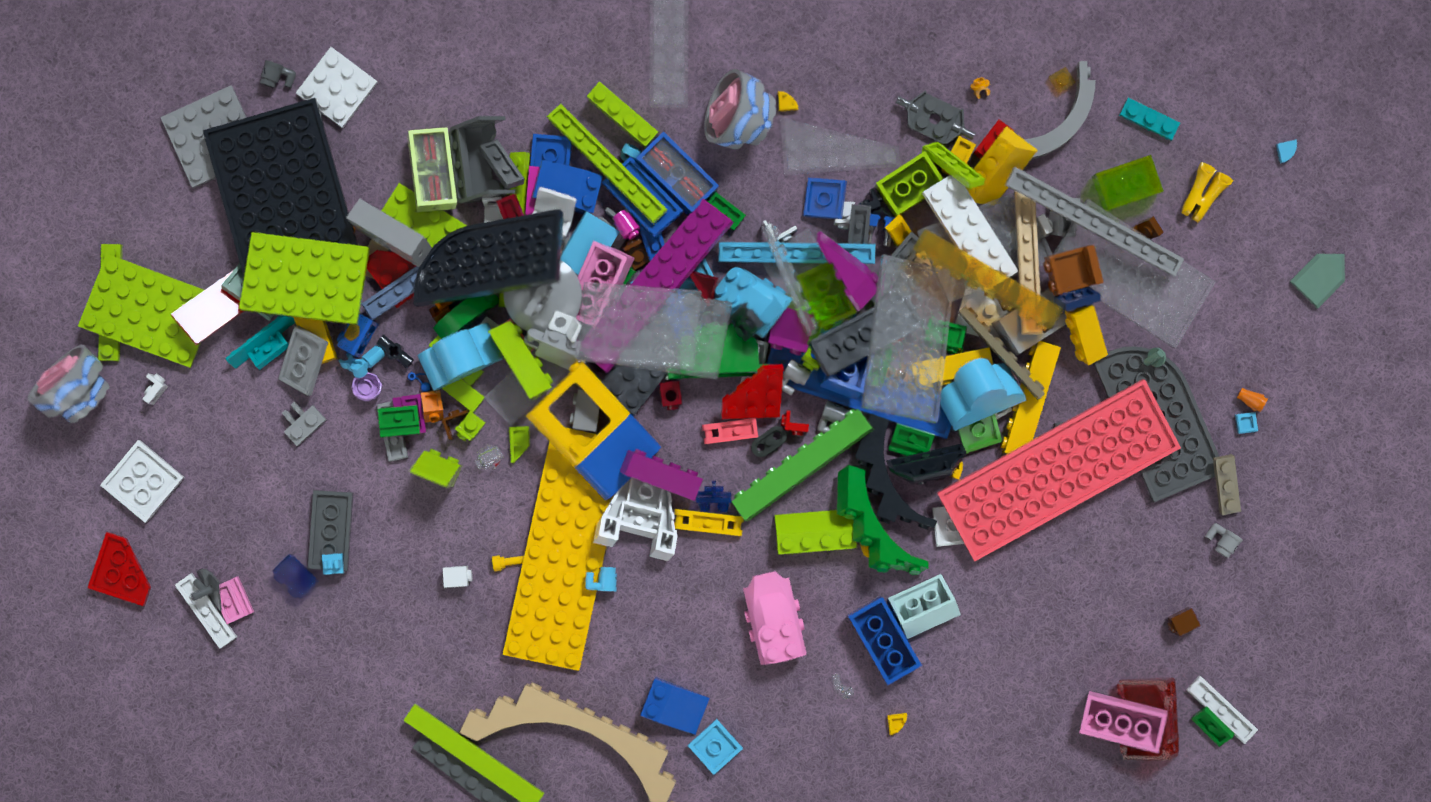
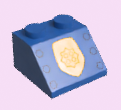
M359 314L358 325L347 324L348 326L345 331L340 332L337 338V346L361 358L379 324Z

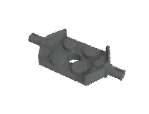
M927 91L922 92L912 101L898 96L896 104L905 107V110H907V127L944 145H947L961 135L973 140L975 133L964 127V109L956 108L927 94ZM937 114L940 117V122L932 124L929 120L930 115Z

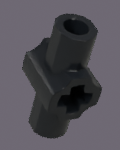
M382 335L376 344L387 352L386 356L389 359L398 361L406 369L413 363L414 359L404 351V347L399 343L392 342L385 335ZM398 347L397 351L399 352V354L392 356V348Z

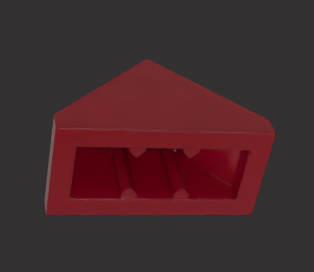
M693 271L690 276L707 306H710L718 277Z

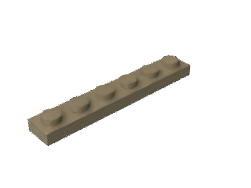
M965 306L959 311L958 314L1000 360L1006 364L1031 394L1039 400L1045 394L1043 392L1045 388L1037 380L1034 382L1029 377L1031 375L1030 371L1024 365L1022 367L1019 366L1016 362L1018 360L1011 351L1007 352L1003 348L1004 343L998 337L994 338L989 333L991 329L985 322L981 324L977 320L978 315L971 307L967 309Z

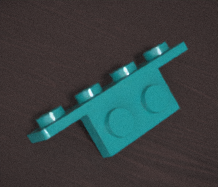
M279 315L252 338H249L243 345L232 351L225 358L226 361L236 369L250 358L254 365L261 370L288 348L289 343L282 333L295 323L294 317Z

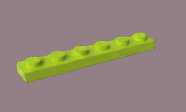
M101 244V266L106 253L122 259L121 244ZM99 334L98 360L120 361V342Z

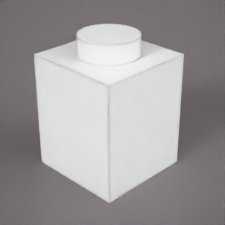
M468 566L443 568L444 588L469 586V582L473 579L472 570H469Z

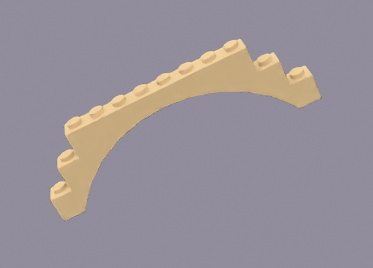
M533 682L531 685L528 683L525 685L517 704L513 703L514 699L506 695L503 698L499 696L489 717L481 709L476 708L475 711L471 709L461 728V734L478 741L496 731L523 723L548 722L569 725L591 733L609 744L625 758L640 778L650 802H667L676 783V780L673 779V774L663 771V773L659 772L668 754V750L665 749L666 745L655 741L654 744L648 741L649 737L641 733L635 735L625 725L620 724L618 727L612 724L613 720L608 717L602 716V718H599L589 708L580 709L577 707V703L572 700L559 699L560 695L553 691L544 692L541 690L542 686Z

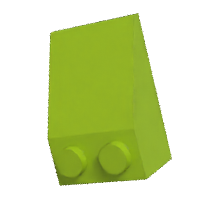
M430 449V451L424 450L412 466L410 472L445 487H454L463 466L458 464L459 460L448 456L447 459L440 456L441 452Z

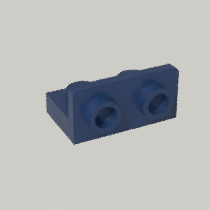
M1088 286L1061 295H1055V313L1060 315L1065 313V311H1074L1081 306H1091L1093 303L1101 301V294Z

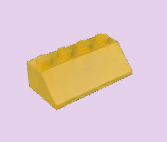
M1007 126L974 168L977 173L985 178L984 185L971 189L966 188L975 203L994 206L1009 188L1005 186V183L1013 167L1023 170L1038 151Z

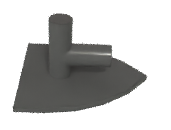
M199 569L197 573L200 579L193 581V585L198 591L191 593L192 600L195 601L208 595L215 606L222 611L219 580L209 570Z

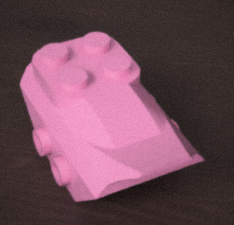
M776 571L753 576L749 586L743 588L748 611L744 612L747 623L751 622L752 630H749L751 642L755 641L760 664H773L807 655L801 632L805 630L802 618L798 619L797 611H800L798 599L794 600L789 578L781 577Z

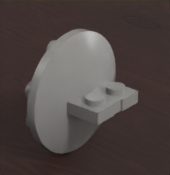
M561 261L560 283L504 292V302L508 314L519 327L526 331L534 328L544 333L546 328H548L554 311H559L573 317L578 315L582 304V287L573 269ZM563 317L555 320V326L563 327L566 324V319Z

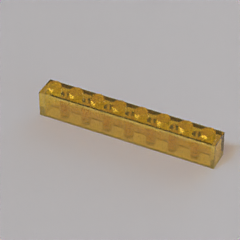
M924 229L913 248L916 251L915 255L924 261L926 258L934 261L932 265L940 270L946 268L951 271L949 275L957 280L963 278L968 281L966 285L974 290L982 289L985 291L984 296L993 301L995 298L1002 301L1001 306L1010 311L1012 308L1018 310L1020 317L1027 321L1029 318L1035 320V325L1044 331L1047 328L1051 330L1063 308L927 229Z

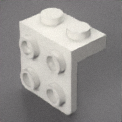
M540 187L537 192L533 213L561 209L563 211L562 240H565L572 224L576 199L569 195Z

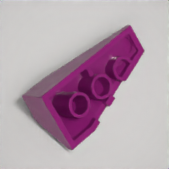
M818 232L817 244L828 263L834 264L833 268L837 279L844 281L846 287L844 291L857 311L861 310L878 292L879 278L877 274L871 272L868 266L824 233Z

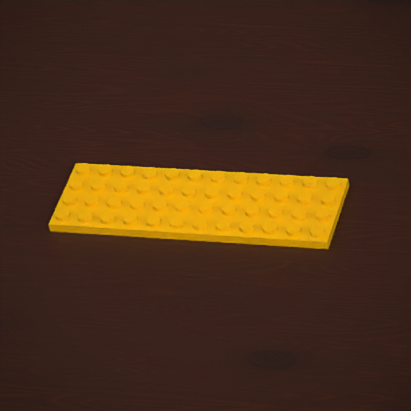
M566 428L582 446H586L597 435ZM550 441L503 655L579 671L597 590L586 589V572H593V582L598 583V573H600V567L603 565L606 546L593 543L596 525L614 495L608 500H604Z

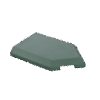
M1316 254L1292 278L1290 283L1318 309L1345 282V254Z

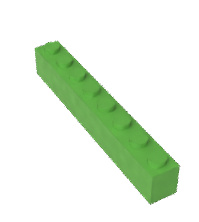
M854 409L850 410L844 415L845 419L841 422L835 421L829 426L830 430L823 434L821 432L817 434L811 444H804L798 448L796 455L793 457L789 455L783 459L781 466L768 470L765 473L766 477L761 480L759 478L750 484L751 487L748 490L738 492L734 496L735 499L731 502L743 519L750 521L873 431V427L859 409L856 411Z

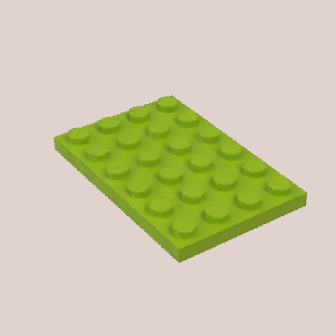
M252 232L239 309L242 311L358 325L370 248Z
M106 253L78 327L191 368L201 343L196 346L171 317V314L202 293L204 289Z

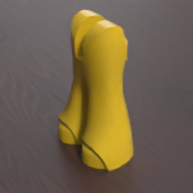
M1203 162L1200 163L1197 169L1195 182L1181 211L1182 214L1188 216L1197 204L1198 207L1191 218L1197 223L1205 216L1220 193L1234 181L1226 174L1216 172L1217 170L1214 167ZM1214 175V177H1213V179H1212L1210 185L1208 186L1206 192L1204 193V195H1203V197H1202V193H1203V191H1204L1206 185L1208 184V182L1210 181V179H1211L1212 176Z

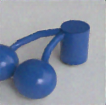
M410 372L407 375L409 381L417 379L421 383V391L428 392L430 390V383H423L416 377L418 375H426L425 373L415 374Z

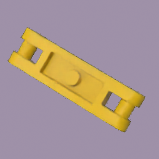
M674 509V515H676L675 529L742 536L741 524L742 522L744 523L742 516ZM683 516H689V524H683ZM728 521L734 522L733 529H727Z

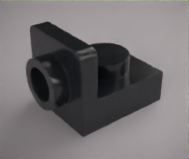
M874 188L869 190L872 201L870 202L867 199L858 204L871 206V212L881 207L880 203L883 202L878 191L875 192Z

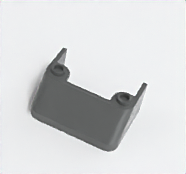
M477 116L449 129L448 135L456 198L459 203L480 202L482 198H503L515 194V190H504L500 180H493L491 166L480 152L481 144L494 140L497 134L495 124L506 120L505 116Z

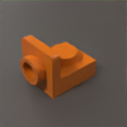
M440 390L421 393L425 423L442 421L444 415Z

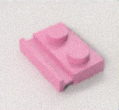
M239 576L220 584L221 613L226 624L254 612Z

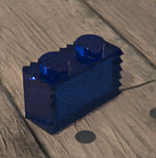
M288 554L272 570L275 574L273 576L275 580L281 585L284 583L289 588L287 591L294 598H303L319 582L293 554Z

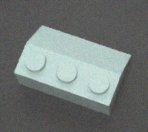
M941 574L888 598L907 639L961 615L956 600Z

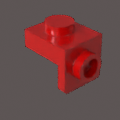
M787 410L786 414H782L781 426H785L784 430L792 431V435L804 436V432H808L809 424L790 422L791 411Z

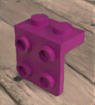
M786 307L771 327L767 343L771 344V348L782 350L783 347L790 349L789 353L801 356V353H806L808 349L807 343L814 322V316Z

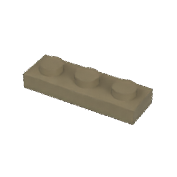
M1230 454L1213 458L1220 514L1227 515L1241 512L1235 456Z

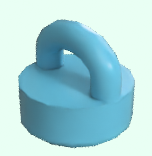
M625 143L620 156L625 162L628 159L625 154L636 160L642 152L637 147Z

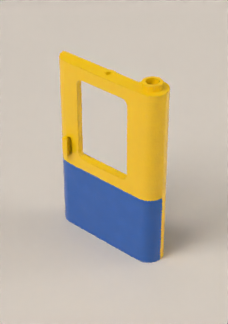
M576 361L568 368L570 371L568 375L526 417L604 500H608L632 478L620 472L627 451L635 452V449L646 452V457L652 458L660 450L661 446L583 361L579 363ZM573 383H577L610 419L609 424L586 446H582L549 411V406Z

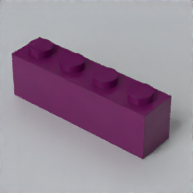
M635 449V452L627 451L620 469L621 473L695 501L703 481L702 478L697 476L698 472L687 469V471L680 470L681 466L672 462L667 465L663 463L664 459L654 455L651 459L646 457V452Z

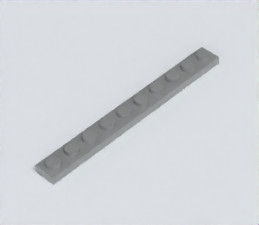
M1013 167L1005 183V186L1171 276H1176L1184 258L1016 167Z

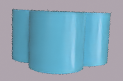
M489 323L454 333L417 355L433 391L439 390L505 359L489 333L491 330Z
M984 358L975 359L963 365L956 372L955 381L945 386L938 395V402L954 431L1026 401V396L1006 364L991 365L990 361Z

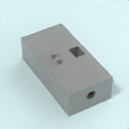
M360 198L346 217L357 231L420 267L432 249L424 236Z
M1049 287L1040 292L1041 335H1021L1020 306L991 323L1008 352L1011 351L1014 355H1018L1066 325L1065 313L1060 315L1055 313V295H1053V292H1050Z

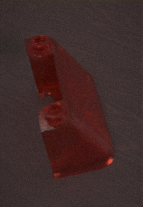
M1173 677L1119 680L1117 694L1120 695L1121 699L1167 710L1159 752L1156 753L1120 743V753L1123 754V760H1171L1177 757L1179 754V733L1175 679Z

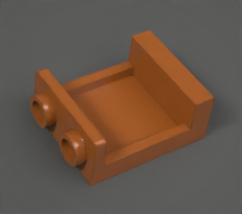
M1087 245L1044 257L1043 267L1049 275L1048 287L1050 292H1053V295H1061L1069 291L1104 283L1094 245Z

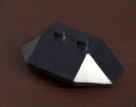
M957 444L886 460L890 472L912 485H922L927 481H940L951 476L967 453L963 444Z

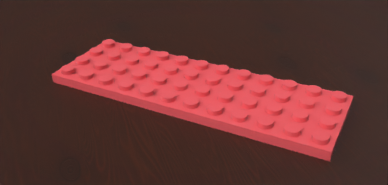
M1142 379L940 490L937 494L972 559L977 561L1177 451L1181 447L1146 380Z

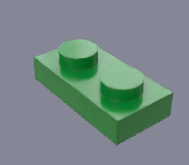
M716 191L707 201L733 221L730 227L733 231L746 217L743 212Z
M1207 706L1195 713L1191 718L1219 747L1232 739L1235 734Z

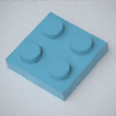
M718 719L714 720L688 744V747L713 775L743 749Z

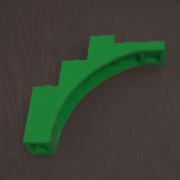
M851 465L838 472L837 514L844 516L846 519H853V541L863 546H869V568L876 569L881 573L888 572V570L893 568L895 570L907 571L911 575H919L928 569L929 561L908 554L882 528L869 502L865 484V470Z

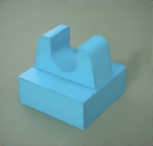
M343 553L322 555L323 575L344 573Z

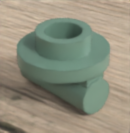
M1155 347L1149 350L1147 358L1143 362L1146 366L1160 367L1165 363L1166 355L1161 348Z

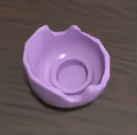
M367 372L364 377H355L351 388L357 399L367 402L379 396L382 390V383L377 375Z

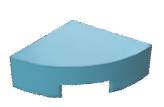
M1297 140L1276 144L1280 163L1286 162L1294 155L1297 148Z

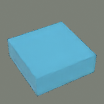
M1255 412L1235 415L1237 434L1258 431Z

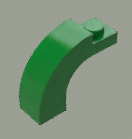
M496 294L467 298L445 315L433 329L441 339L462 331L476 318L497 306L499 298Z

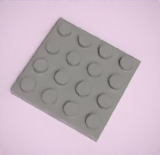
M232 85L160 117L192 188L216 179L202 130L247 118Z

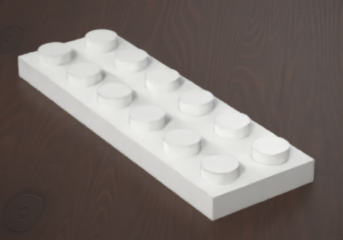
M950 175L922 192V195L984 293L1018 272V269L964 185Z

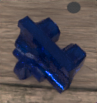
M712 480V486H704V491H698L696 503H698L699 511L708 512L710 511V503H718V512H728L729 503H731V492H724V486H716V480Z

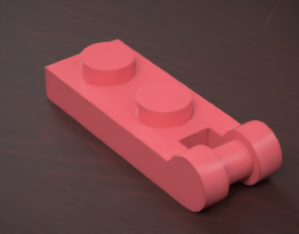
M756 418L702 425V431H705L704 444L758 438ZM718 429L719 437H713L712 430Z

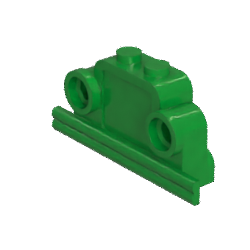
M726 323L720 327H714L713 324H704L696 330L694 339L687 338L681 342L678 348L680 367H668V379L748 377L755 375L757 369L762 365L769 364H759L757 341L751 337L745 342L743 338L738 336L733 324Z

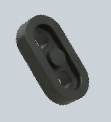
M780 426L770 428L752 442L751 450L753 454L758 457L768 455L785 442L787 438L786 431ZM778 432L780 439L775 440L773 434ZM758 444H763L765 449L759 451L757 449Z

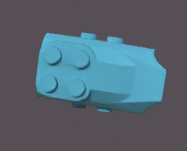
M738 267L732 268L725 275L714 293L716 306L729 316L747 301V307L750 310L753 309L764 323L755 333L761 338L767 334L793 299L785 295L786 292L779 286L774 288V284L768 279L764 278L762 280L746 269Z

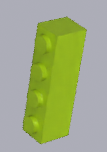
M600 81L587 95L588 101L643 148L646 149L659 136V132Z

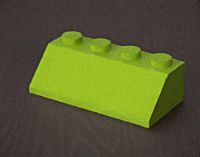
M510 320L489 331L531 400H535L553 389L551 386L554 383L548 372L546 374L543 373L541 360L538 356L534 357L531 350L533 348L525 344L520 335L523 331L516 323L513 324Z
M837 510L775 515L778 554L857 548L856 542L853 541V519H846L844 516L838 515Z

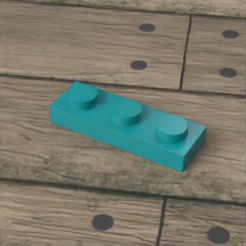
M1129 97L1119 114L1120 117L1170 141L1173 140L1180 125V122Z

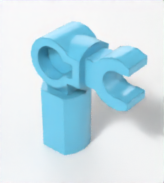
M375 345L361 357L362 359L353 358L352 354L347 353L348 360L343 361L339 359L342 368L351 371L356 378H361L367 374V368H372L385 357V353L382 348Z

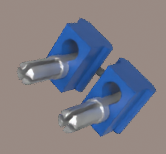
M880 207V210L873 211L870 214L868 244H871L873 231L876 229L880 216L875 213H881L883 210L886 215H889L883 219V230H885L884 246L890 247L892 238L889 235L888 239V232L885 227L895 217H892V214L887 212L886 208Z

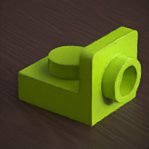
M469 411L459 426H456L455 430L458 431L456 435L465 442L467 439L472 441L486 422Z

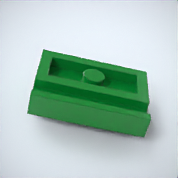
M417 405L377 409L380 438L420 434Z
M897 423L889 450L907 456L930 451L935 434Z

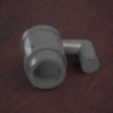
M265 60L260 83L275 88L282 74L287 76L284 86L292 88L296 72L277 63Z

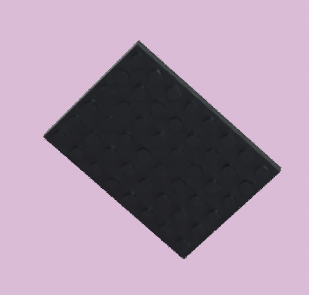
M316 98L202 130L243 276H245L252 232L358 246L353 225L346 218L349 211Z

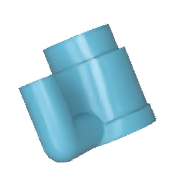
M600 567L598 583L593 582V572H586L585 587L587 590L617 591L616 568Z

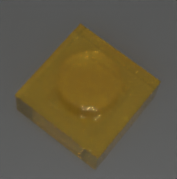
M1066 66L1048 77L1058 94L1076 83Z

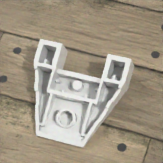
M631 478L615 493L598 521L593 543L613 547L618 540L619 530L652 538L649 557L669 561L675 553L677 530H675L674 525L675 517L671 506V492Z

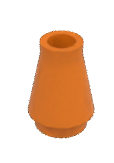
M1244 388L1241 389L1237 396L1238 399L1253 411L1257 410L1259 412L1262 411L1268 398L1264 397V394Z

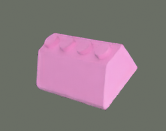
M593 241L578 275L583 296L580 311L576 316L577 320L595 328L614 305L634 261V257Z
M1089 691L1080 733L1158 753L1167 710Z

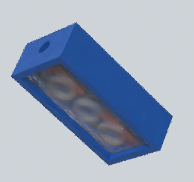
M664 131L635 160L688 216L700 205L702 199L707 201L718 190L719 185Z

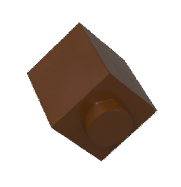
M1190 607L1167 617L1169 621L1167 626L1172 634L1175 633L1177 636H1181L1201 626L1193 609Z

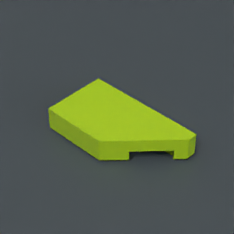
M529 426L509 427L511 463H515L530 446Z

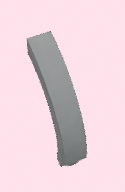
M1079 61L1076 65V96L1072 109L1063 123L1045 135L1024 139L1038 150L1032 159L1040 158L1060 148L1080 129L1086 120L1095 93V80H1088L1091 75V69L1087 67V61Z

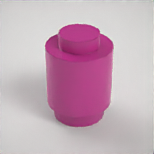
M626 210L620 211L613 217L614 225L624 239L629 238L631 240L639 234L640 226Z

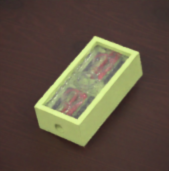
M448 127L409 130L407 138L416 211L456 209L457 198Z

